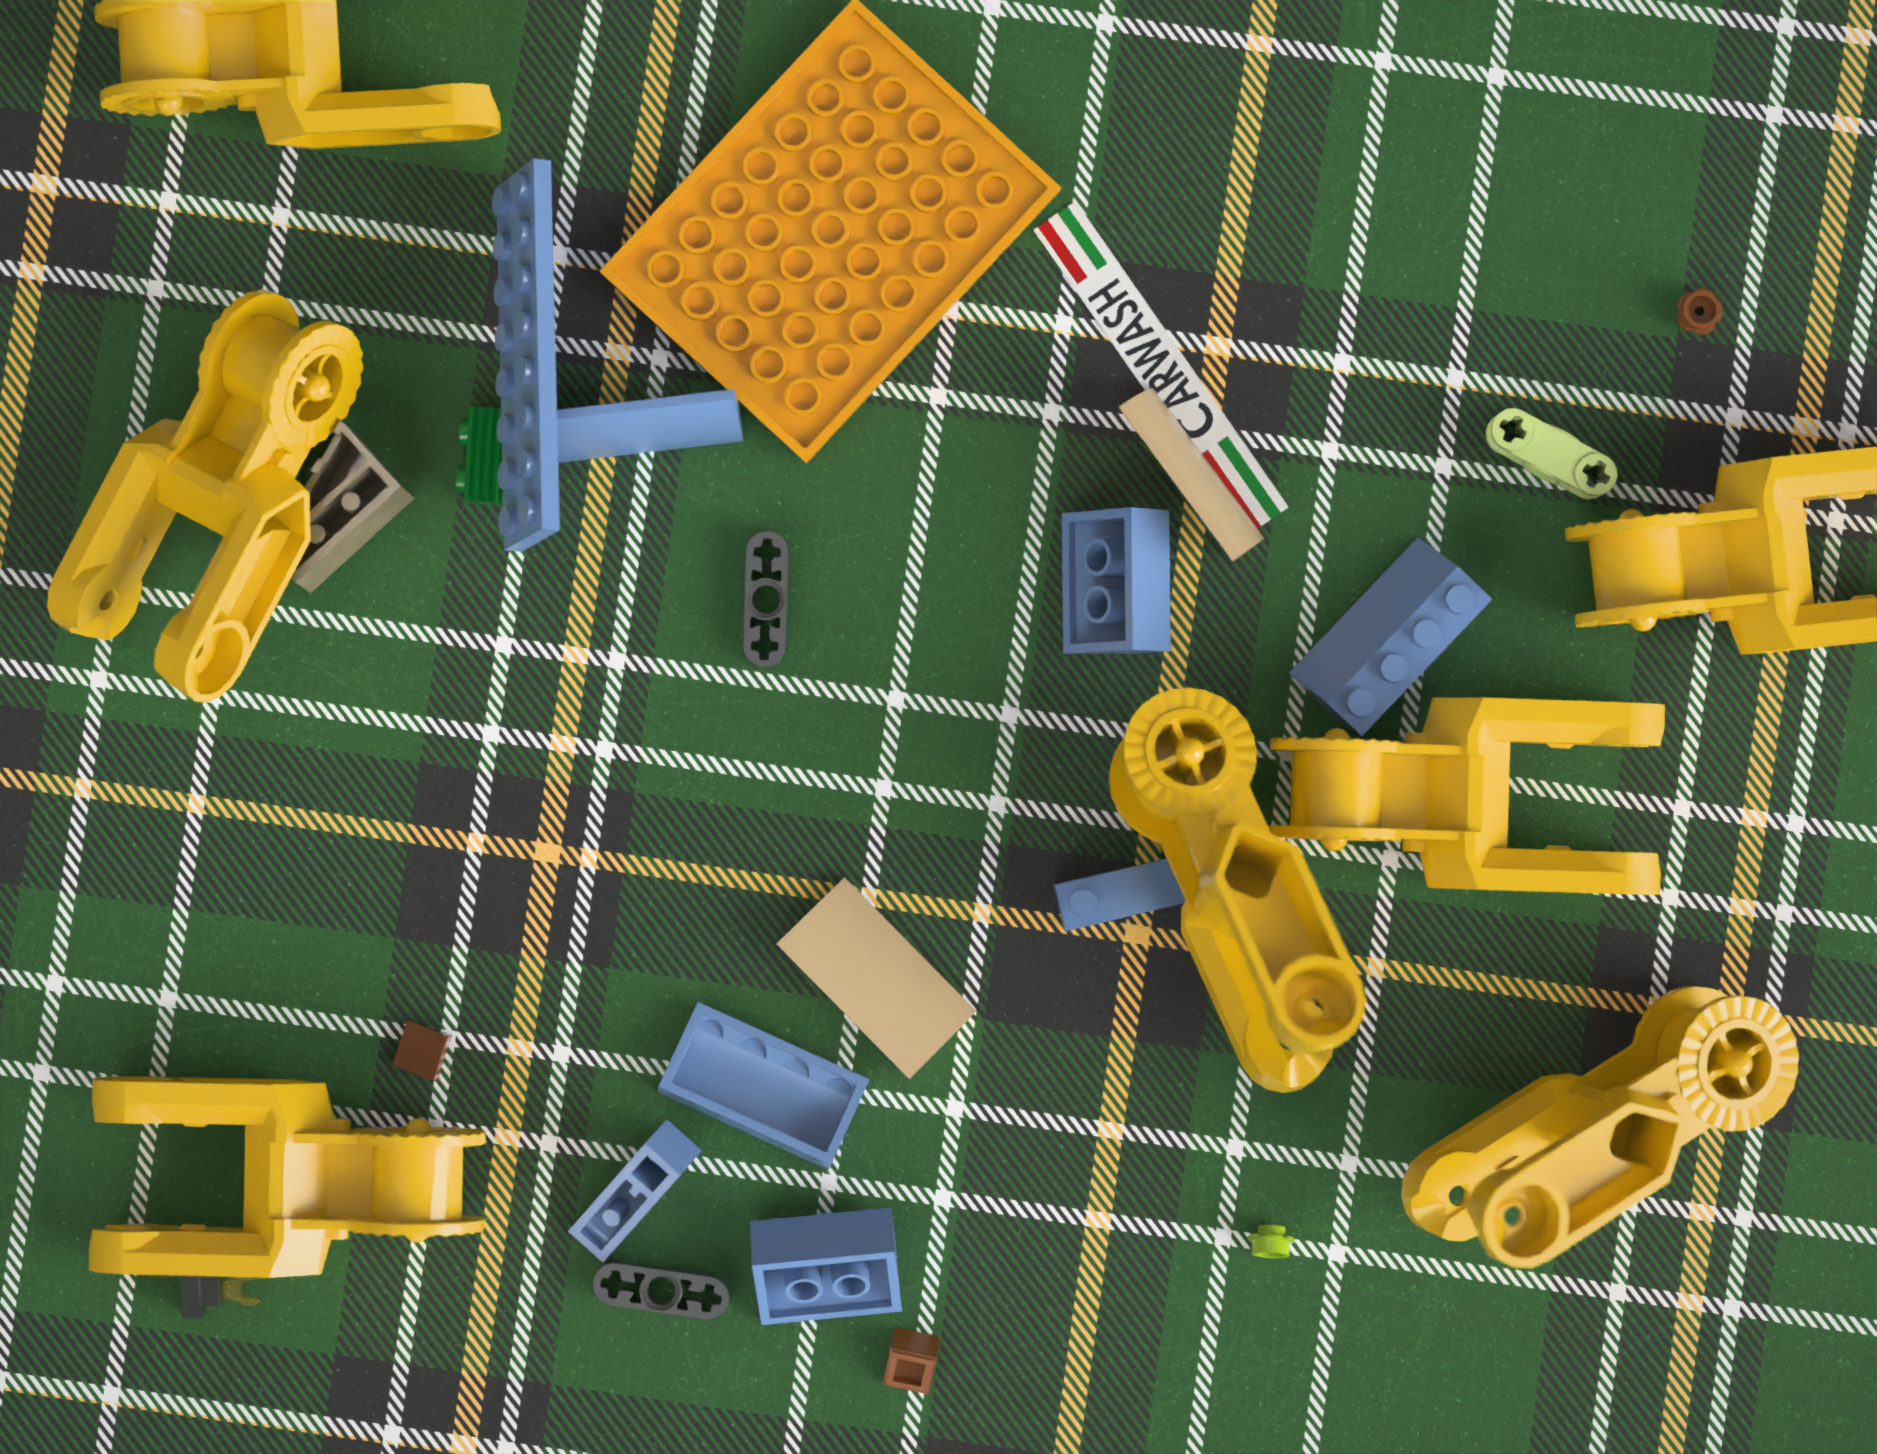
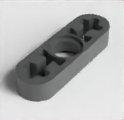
M762 531L755 534L749 540L746 547L743 649L747 659L760 668H771L779 664L785 656L787 646L789 549L785 540L779 534L772 531ZM764 540H772L773 547L781 549L780 557H775L771 561V573L781 572L780 582L771 578H761L752 581L753 571L763 574V561L760 557L754 556V551L763 547ZM763 586L773 587L780 596L779 606L771 613H761L753 605L755 591ZM752 618L760 621H773L780 618V628L777 629L770 626L769 631L771 642L778 643V651L770 652L769 659L761 660L760 653L752 650V642H759L761 639V626L751 628Z
M610 1261L601 1266L593 1279V1290L596 1297L604 1304L610 1306L708 1320L720 1316L726 1310L730 1301L728 1285L722 1278L712 1274L623 1261ZM616 1270L621 1272V1280L635 1283L637 1280L636 1273L645 1274L640 1285L641 1301L632 1299L635 1289L622 1288L617 1296L610 1295V1288L602 1285V1278H609L612 1272ZM656 1277L670 1279L675 1286L674 1298L667 1303H657L652 1300L648 1293L650 1281ZM682 1279L692 1281L688 1291L702 1292L706 1284L714 1285V1293L721 1295L722 1301L714 1302L711 1309L707 1310L702 1308V1300L688 1297V1307L678 1306L684 1290Z

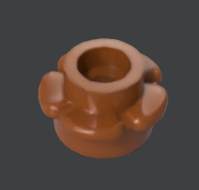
M1698 288L1693 293L1686 292L1679 298L1677 303V309L1679 310L1677 321L1686 331L1693 330L1698 335L1707 334L1714 330L1715 323L1722 318L1723 308L1714 293L1707 289ZM1697 307L1702 308V316H1697L1695 314V309Z

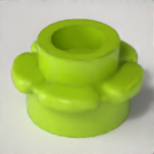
M1279 1225L1257 1226V1233L1248 1236V1240L1252 1242L1251 1255L1261 1258L1289 1257L1290 1243H1294L1295 1239L1292 1236L1285 1235L1286 1227Z

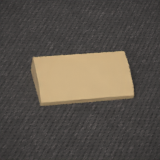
M1154 388L1143 391L1119 406L1120 410L1232 561L1237 560L1265 539Z
M845 877L777 943L793 962L909 1079L976 1012Z

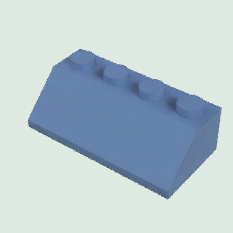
M1416 538L1288 674L1356 738L1361 737L1483 610L1492 598L1456 564L1420 538Z

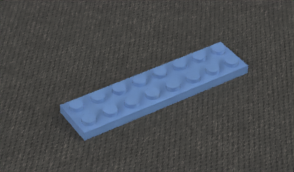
M536 158L530 160L499 184L492 197V211L494 215H497V234L493 242V257L495 260H498V279L494 287V302L499 306V325L495 332V347L497 351H500V370L496 377L495 387L497 395L501 397V416L497 423L496 434L498 441L502 443V462L498 468L497 480L500 489H503V508L499 515L498 527L500 534L504 535V550L522 552L560 530L551 160Z

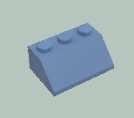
M1127 507L1062 513L1063 654L1171 651L1169 510Z
M869 1208L860 1211L819 1213L809 1216L750 1221L752 1270L761 1325L902 1312L892 1208Z

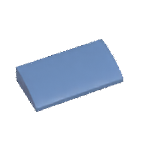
M734 389L557 410L558 463L744 441L740 405Z
M697 1002L658 1086L657 1093L829 1170L870 1079Z

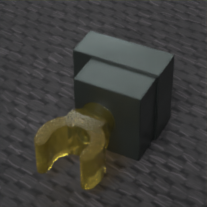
M180 1276L182 1319L202 1318L206 1314V1307L220 1306L225 1300H237L245 1306L257 1305L261 1301V1297L246 1296L242 1291V1284L247 1280H257L259 1277H238L237 1279L224 1281L223 1277Z

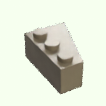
M341 419L333 431L335 435L322 458H317L310 470L312 475L304 487L310 495L311 540L291 578L310 593L414 499L413 495L357 433Z

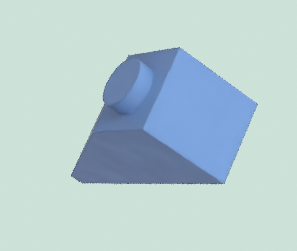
M1167 858L1053 884L1064 931L1182 904L1185 900Z
M666 1120L568 1232L600 1261L604 1262L702 1150L671 1122Z

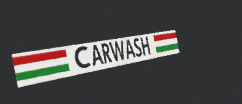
M1074 201L1035 228L1034 232L1141 386L1144 390L1154 388L1258 529L1287 509L1288 505L1077 202Z

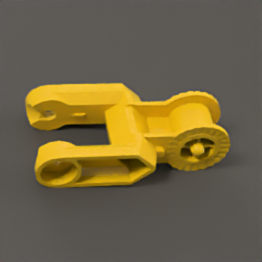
M102 0L101 3H96L94 7L97 23L118 29L121 83L106 87L100 91V106L109 112L116 111L119 114L127 112L133 116L138 114L170 116L175 113L180 115H187L191 112L201 114L207 110L216 111L218 108L238 105V110L256 111L267 144L308 149L476 140L497 135L501 131L500 113L492 97L489 85L450 83L417 89L342 92L336 0Z
M259 289L254 292H247L243 297L235 299L231 306L224 309L221 317L213 323L210 334L205 338L204 349L200 354V366L197 371L199 391L183 421L162 419L123 443L54 574L48 590L47 600L50 618L57 625L71 633L106 641L114 638L127 626L135 614L141 598V579L176 512L224 537L188 606L176 614L162 632L155 650V671L171 686L196 702H210L219 698L231 688L246 665L311 540L310 495L295 478L311 447H315L317 443L327 439L329 434L334 431L339 420H343L348 415L350 406L356 400V392L361 385L363 352L360 348V341L354 333L333 321L316 322L301 330L293 305L283 296L267 290Z
M1877 447L1780 456L1722 465L1718 469L1714 502L1697 504L1698 512L1696 513L1681 512L1677 514L1668 513L1665 515L1644 516L1636 509H1628L1621 513L1618 520H1604L1599 523L1589 522L1585 525L1565 528L1566 541H1588L1596 604V611L1574 615L1576 627L1583 628L1630 623L1638 631H1648L1655 625L1656 620L1685 617L1686 615L1710 612L1711 622H1728L1740 655L1876 642L1877 597L1874 594L1852 596L1848 601L1814 604L1803 501L1837 497L1840 500L1862 498L1866 494H1877Z
M1189 687L1170 689L1146 701L1131 718L1124 738L1118 745L1110 764L1108 781L1111 798L1118 813L1131 828L1142 836L1160 843L1185 898L1181 908L1182 936L1241 1066L1251 1080L1267 1090L1281 1093L1298 1091L1315 1081L1332 1057L1333 1047L1348 1040L1363 1020L1366 998L1362 982L1299 847L1271 834L1249 787L1256 768L1257 750L1255 738L1247 720L1235 706L1223 697L1207 690ZM1314 1000L1321 1004L1323 1011L1316 1006ZM1280 1043H1282L1283 1045H1285L1286 1047H1288V1048L1291 1049V1050H1288V1049L1283 1048V1047L1280 1045Z
M1432 698L1422 733L1406 732L1405 744L1403 741L1350 739L1349 734L1340 728L1329 730L1324 738L1273 737L1270 738L1271 751L1292 752L1290 826L1268 825L1271 834L1280 838L1319 839L1327 850L1333 852L1343 849L1348 840L1401 842V839H1403L1402 851L1419 852L1427 888L1660 895L1661 870L1658 853L1572 851L1568 846L1547 845L1543 850L1507 849L1510 743L1547 744L1549 748L1570 749L1573 745L1609 747L1661 746L1664 732L1665 705L1512 698Z
M1684 986L1670 990L1657 998L1644 1012L1642 1019L1636 1026L1632 1045L1583 1076L1570 1073L1541 1076L1420 1153L1410 1163L1402 1180L1401 1198L1405 1213L1415 1226L1445 1240L1466 1241L1478 1236L1489 1257L1510 1266L1531 1268L1544 1263L1669 1183L1679 1148L1710 1127L1727 1131H1745L1760 1126L1773 1118L1778 1110L1786 1104L1788 1096L1794 1089L1795 1079L1798 1074L1799 1058L1796 1037L1789 1023L1780 1012L1759 999L1740 995L1728 996L1721 991L1703 986ZM1459 1185L1463 1188L1464 1197L1460 1203L1453 1205L1449 1200V1193L1453 1187ZM1516 1206L1519 1211V1218L1513 1225H1507L1504 1221V1213L1509 1207Z
M158 1076L93 1078L92 1106L95 1122L124 1124L181 1123L185 1127H206L208 1124L245 1125L243 1227H206L204 1224H183L182 1226L146 1223L107 1224L105 1229H92L89 1243V1271L109 1274L261 1278L322 1274L331 1239H348V1230L350 1232L363 1233L364 1235L375 1234L380 1236L388 1234L393 1237L404 1235L408 1240L416 1243L422 1242L427 1237L434 1235L447 1237L454 1234L461 1236L463 1234H474L484 1231L483 1217L462 1214L463 1147L485 1144V1130H480L479 1128L471 1129L469 1127H431L429 1122L420 1118L411 1120L403 1127L388 1126L383 1128L375 1126L373 1128L350 1129L351 1119L334 1118L326 1082L296 1079Z

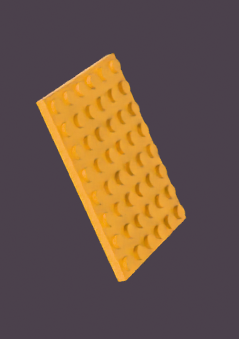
M852 0L599 272L726 390L734 389L738 401L807 464L1061 191V187L859 0Z

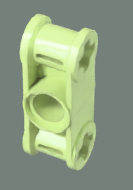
M1517 408L1506 409L1493 417L1487 425L1485 432L1486 441L1496 453L1518 463L1531 474L1549 483L1558 485L1580 498L1595 499L1610 491L1616 483L1617 468L1609 457L1581 443L1568 432L1551 424L1544 423L1523 410ZM1512 421L1516 424L1514 432L1520 438L1515 437L1511 441L1506 442L1503 439L1505 431L1499 426H1505ZM1596 466L1599 469L1597 477L1602 480V483L1598 482L1589 487L1586 484L1588 476L1583 473V470L1587 471Z

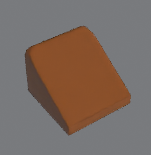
M407 1020L392 1065L432 1081L438 1080L452 1034Z
M895 1328L882 1385L929 1394L939 1348V1337Z

